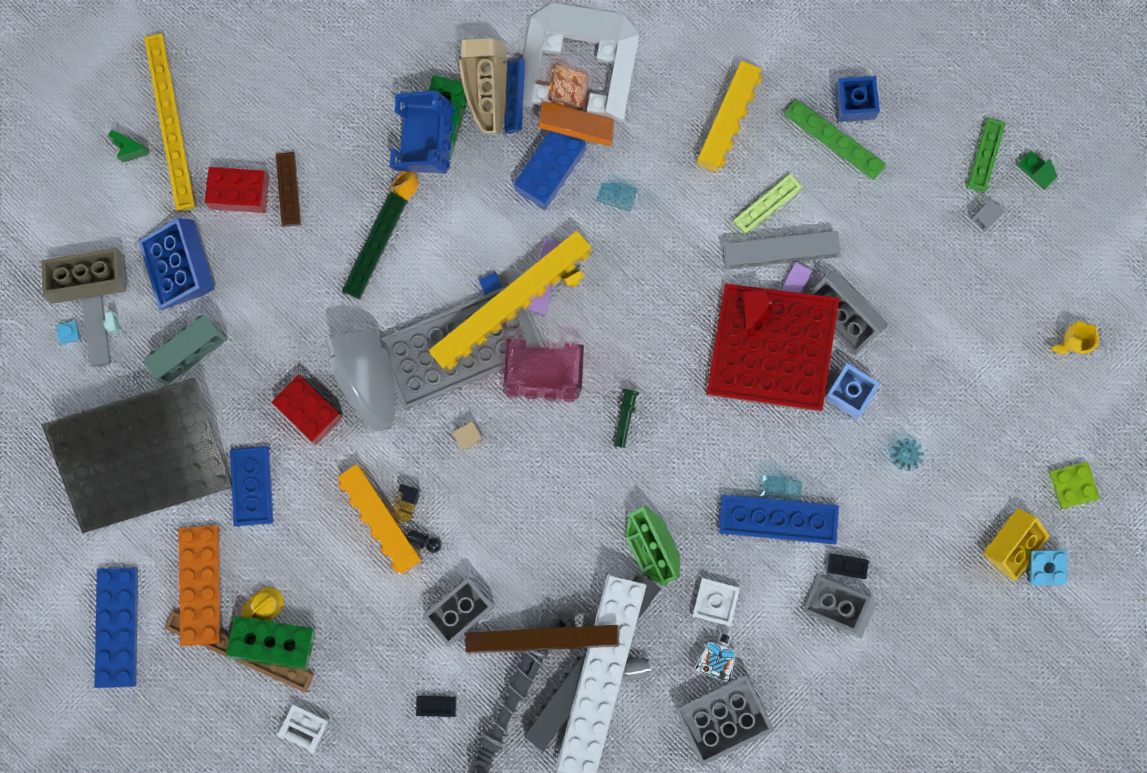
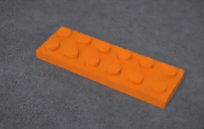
M219 526L178 528L180 646L222 644Z

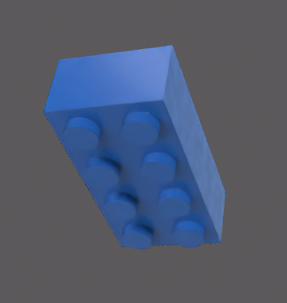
M549 131L513 184L514 191L546 210L586 152V143L579 138Z

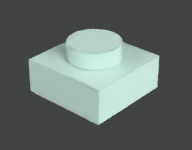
M114 312L105 313L103 321L105 329L113 335L122 334L118 315Z

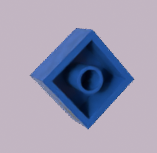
M876 76L838 79L835 85L838 122L875 120L880 112Z

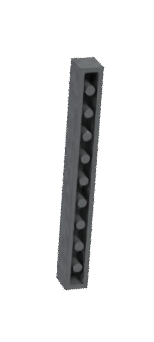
M644 575L640 577L635 576L632 580L647 585L637 621L661 589ZM583 648L586 652L582 657L577 656L571 664L574 668L570 674L566 672L559 682L562 685L559 689L556 690L554 688L547 697L550 701L546 707L542 704L536 713L538 716L534 723L530 721L524 729L526 732L524 738L541 751L546 749L571 713L588 648Z

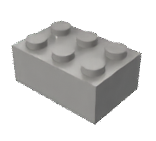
M468 577L425 613L423 617L449 647L495 607L473 580Z

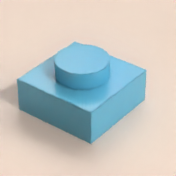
M72 321L56 325L60 344L64 345L81 340L78 322Z

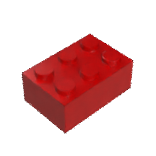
M208 167L204 203L210 210L266 213L270 177L265 170Z
M299 374L271 402L315 444L343 418Z

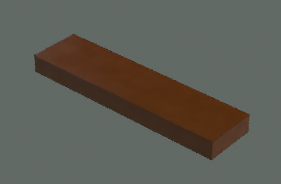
M294 152L276 154L281 225L282 227L301 225L296 156Z

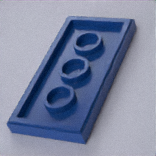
M270 447L231 449L233 526L273 524Z

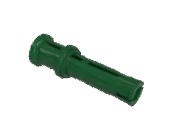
M629 389L622 390L624 395L622 404L619 405L621 414L613 446L626 448L631 416L636 411L634 406L636 397L639 395L638 391Z

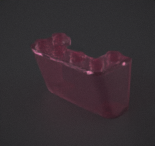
M507 338L502 392L507 397L525 396L527 399L540 397L548 401L563 399L565 402H574L575 399L579 398L582 390L583 344L565 343L562 350L525 347L526 340Z

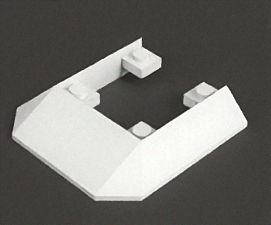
M553 2L532 15L523 59H525L523 105L533 107V104L541 105L542 101L552 102L554 87L537 84L543 52L561 55L564 38L599 44L597 61L614 64L609 95L604 96L590 93L587 112L623 122L639 39V33L624 14Z

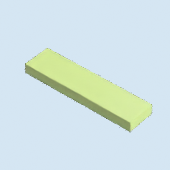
M790 173L737 216L733 222L746 235L803 187Z

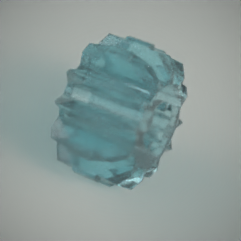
M908 438L903 439V443L898 440L896 442L897 446L891 447V450L895 453L890 454V457L896 459L892 464L899 463V470H902L904 467L906 471H910L911 467L917 469V463L921 464L923 462L919 457L923 456L924 452H918V449L922 446L918 445L915 447V440H911L910 443ZM907 451V453H910V457H904L903 453Z

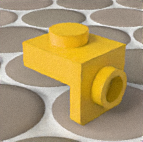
M575 268L570 274L565 273L561 277V282L563 286H571L572 288L581 283L580 279L584 278L581 270Z

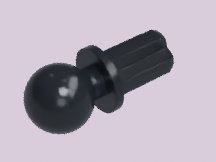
M414 529L408 533L407 539L420 545L422 549L426 546L427 550L431 553L439 552L442 547L441 541L438 538L429 539V534L424 535Z

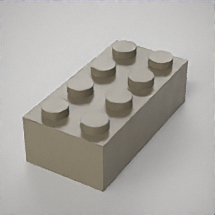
M118 248L41 260L43 296L51 304L127 291L125 257Z

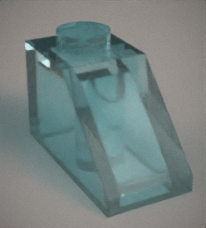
M602 183L596 201L632 212L638 188L622 183Z
M766 475L763 477L761 496L800 501L802 482L786 477Z

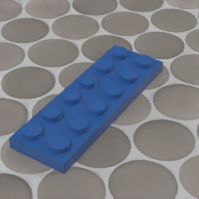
M722 494L719 534L836 545L839 505Z
M137 567L97 569L94 688L136 686Z

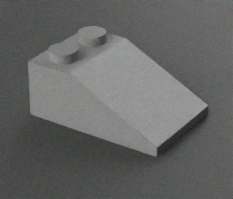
M818 576L802 612L861 639L877 603L870 596Z

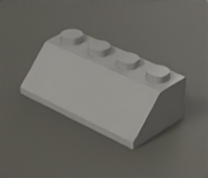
M836 270L828 274L809 293L840 298L835 334L855 355L888 325Z

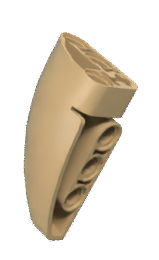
M493 38L461 40L460 73L472 115L483 133L491 135L500 134L505 117L507 64L500 62L506 61V44Z

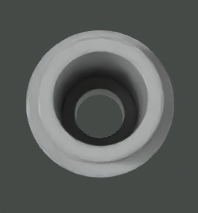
M638 658L626 661L623 677H627L628 681L646 678V675H651L648 659Z

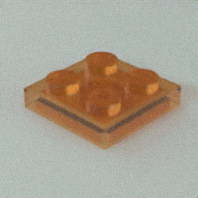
M559 63L554 64L548 100L580 111L583 110L589 74Z

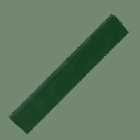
M390 191L342 290L343 293L358 300L361 299L408 200Z

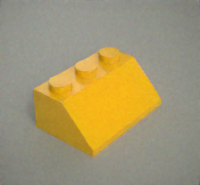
M1017 508L1010 515L1003 528L998 531L991 544L986 547L983 554L992 565L1016 582L1031 562V550H1040L1050 535L1037 517Z

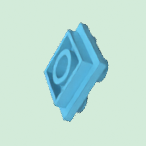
M1031 550L1030 585H1067L1068 550ZM1051 562L1052 568L1049 571H1044V565Z

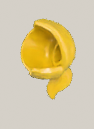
M1082 321L1071 324L1065 331L1064 343L1051 347V351H1055L1059 355H1065L1070 351L1078 354H1088L1094 351L1099 344L1097 326Z

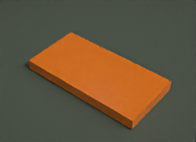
M542 101L538 128L611 146L614 119Z

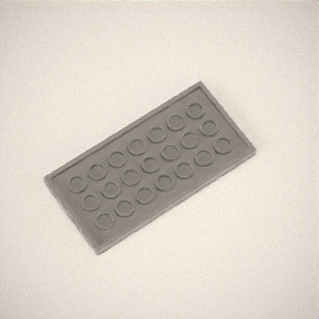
M507 286L380 338L382 347L387 348L394 386L405 411L546 352L527 308L518 311L517 317L511 322L506 321L499 332L496 334L491 333L483 345L475 346L472 349L473 352L468 357L459 359L457 366L450 371L448 369L444 371L430 355L428 350Z

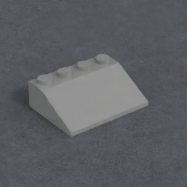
M747 675L675 709L701 766L774 731Z

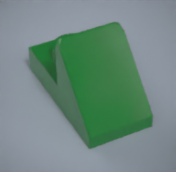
M112 129L108 134V137L113 141L112 144L120 148L117 158L121 162L137 159L149 153L143 145Z
M1032 150L1017 164L1043 190L1058 177L1052 161L1049 159L1044 162Z

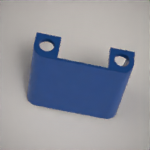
M438 91L396 94L394 112L403 118L400 152L395 148L391 149L389 167L395 171L446 174L450 168L449 153L452 148L450 141L451 133L453 132L452 117L455 112L454 105Z

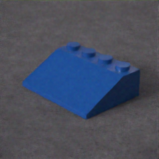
M177 218L138 241L159 310L202 297L215 289L194 220Z

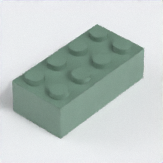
M205 314L196 317L192 322L193 324L179 330L177 336L162 343L160 349L150 352L145 357L146 359L142 363L155 380L168 386L228 340L217 324Z

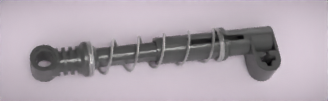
M545 611L537 629L559 628L562 621L565 622L563 627L576 626L549 611ZM548 650L525 651L520 663L516 664L517 670L512 680L507 681L509 686L506 692L509 695L508 697L499 698L503 707L499 714L491 715L494 725L491 731H484L480 737V745L482 747H478L480 751H476L477 756L474 755L470 762L469 773H475L473 768L478 764L485 768L483 773H489L492 766L490 762H494L493 757L496 758L497 756L495 753L502 750L505 745L501 736H509L505 728L510 718L518 719L513 712L518 702H526L525 696L530 686L535 685L533 680L539 668H543L542 662L543 659H547L549 655ZM501 699H506L504 704L502 703ZM492 716H498L496 721L492 718Z

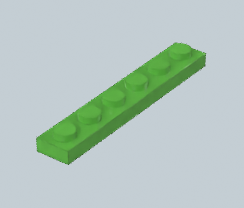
M797 99L785 112V117L871 179L875 180L885 167V162Z

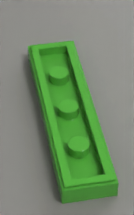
M991 118L986 119L967 188L982 193L987 191L1006 123Z

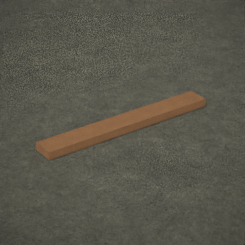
M172 610L164 629L180 636V613ZM221 632L222 644L201 646L226 656L230 635ZM234 660L305 693L308 691L315 675L310 671Z

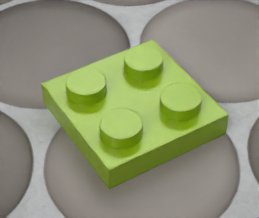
M1088 461L1049 472L1060 509L1100 499Z

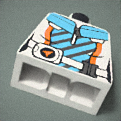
M720 633L716 644L708 641L697 659L693 670L730 683L736 651L728 649L731 637Z

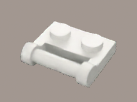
M292 704L278 737L292 741L314 754L329 720L296 704ZM291 726L314 737L312 742L288 731L289 727Z

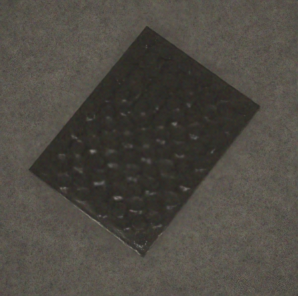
M195 377L41 424L82 533L232 488L231 479Z

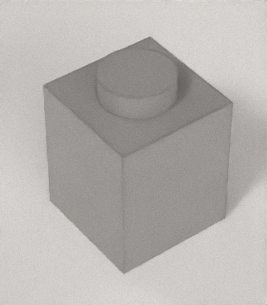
M991 199L971 221L985 232L1005 212L999 203Z

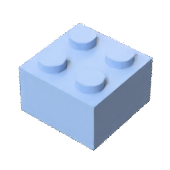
M846 363L826 393L824 400L857 419L865 410L880 383Z

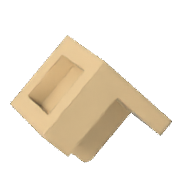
M473 422L453 432L462 451L483 441Z

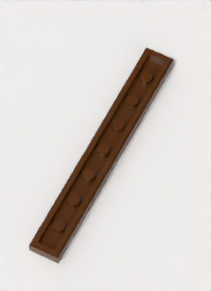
M618 625L467 632L465 652L471 654L618 647L620 627Z

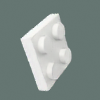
M701 578L692 616L731 627L740 588Z

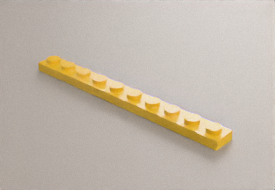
M162 33L146 36L144 40L176 211L182 212L196 209L165 38Z

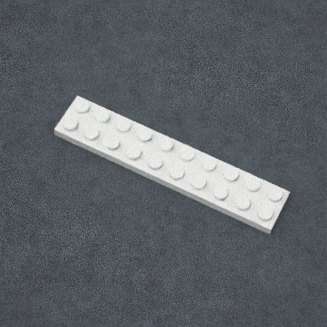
M607 575L594 626L618 625L620 627L619 646L587 649L556 765V770L559 772L597 773L647 586L644 583Z

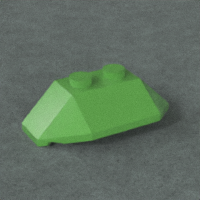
M647 506L629 513L626 540L642 573L659 582L662 586L680 578V554L663 519Z

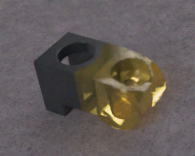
M400 484L398 491L403 493L399 506L394 510V516L398 521L406 523L413 517L421 491Z

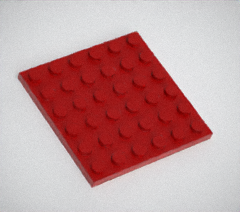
M725 283L707 395L822 412L840 298L766 289L767 295H771L772 306L768 307L769 313L752 333L748 334L743 292L765 290V288Z

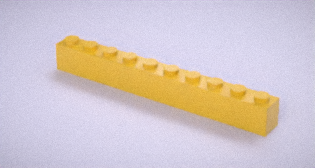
M576 230L428 350L430 355L444 371L447 369L449 371L457 366L459 359L462 357L466 358L473 352L472 349L475 346L483 345L491 333L496 334L503 328L502 325L506 321L511 322L515 319L518 311L527 309L532 304L531 301L534 298L542 297L550 285L555 286L562 280L561 277L565 273L570 274L575 270L576 264L580 261H586L591 256L592 247Z

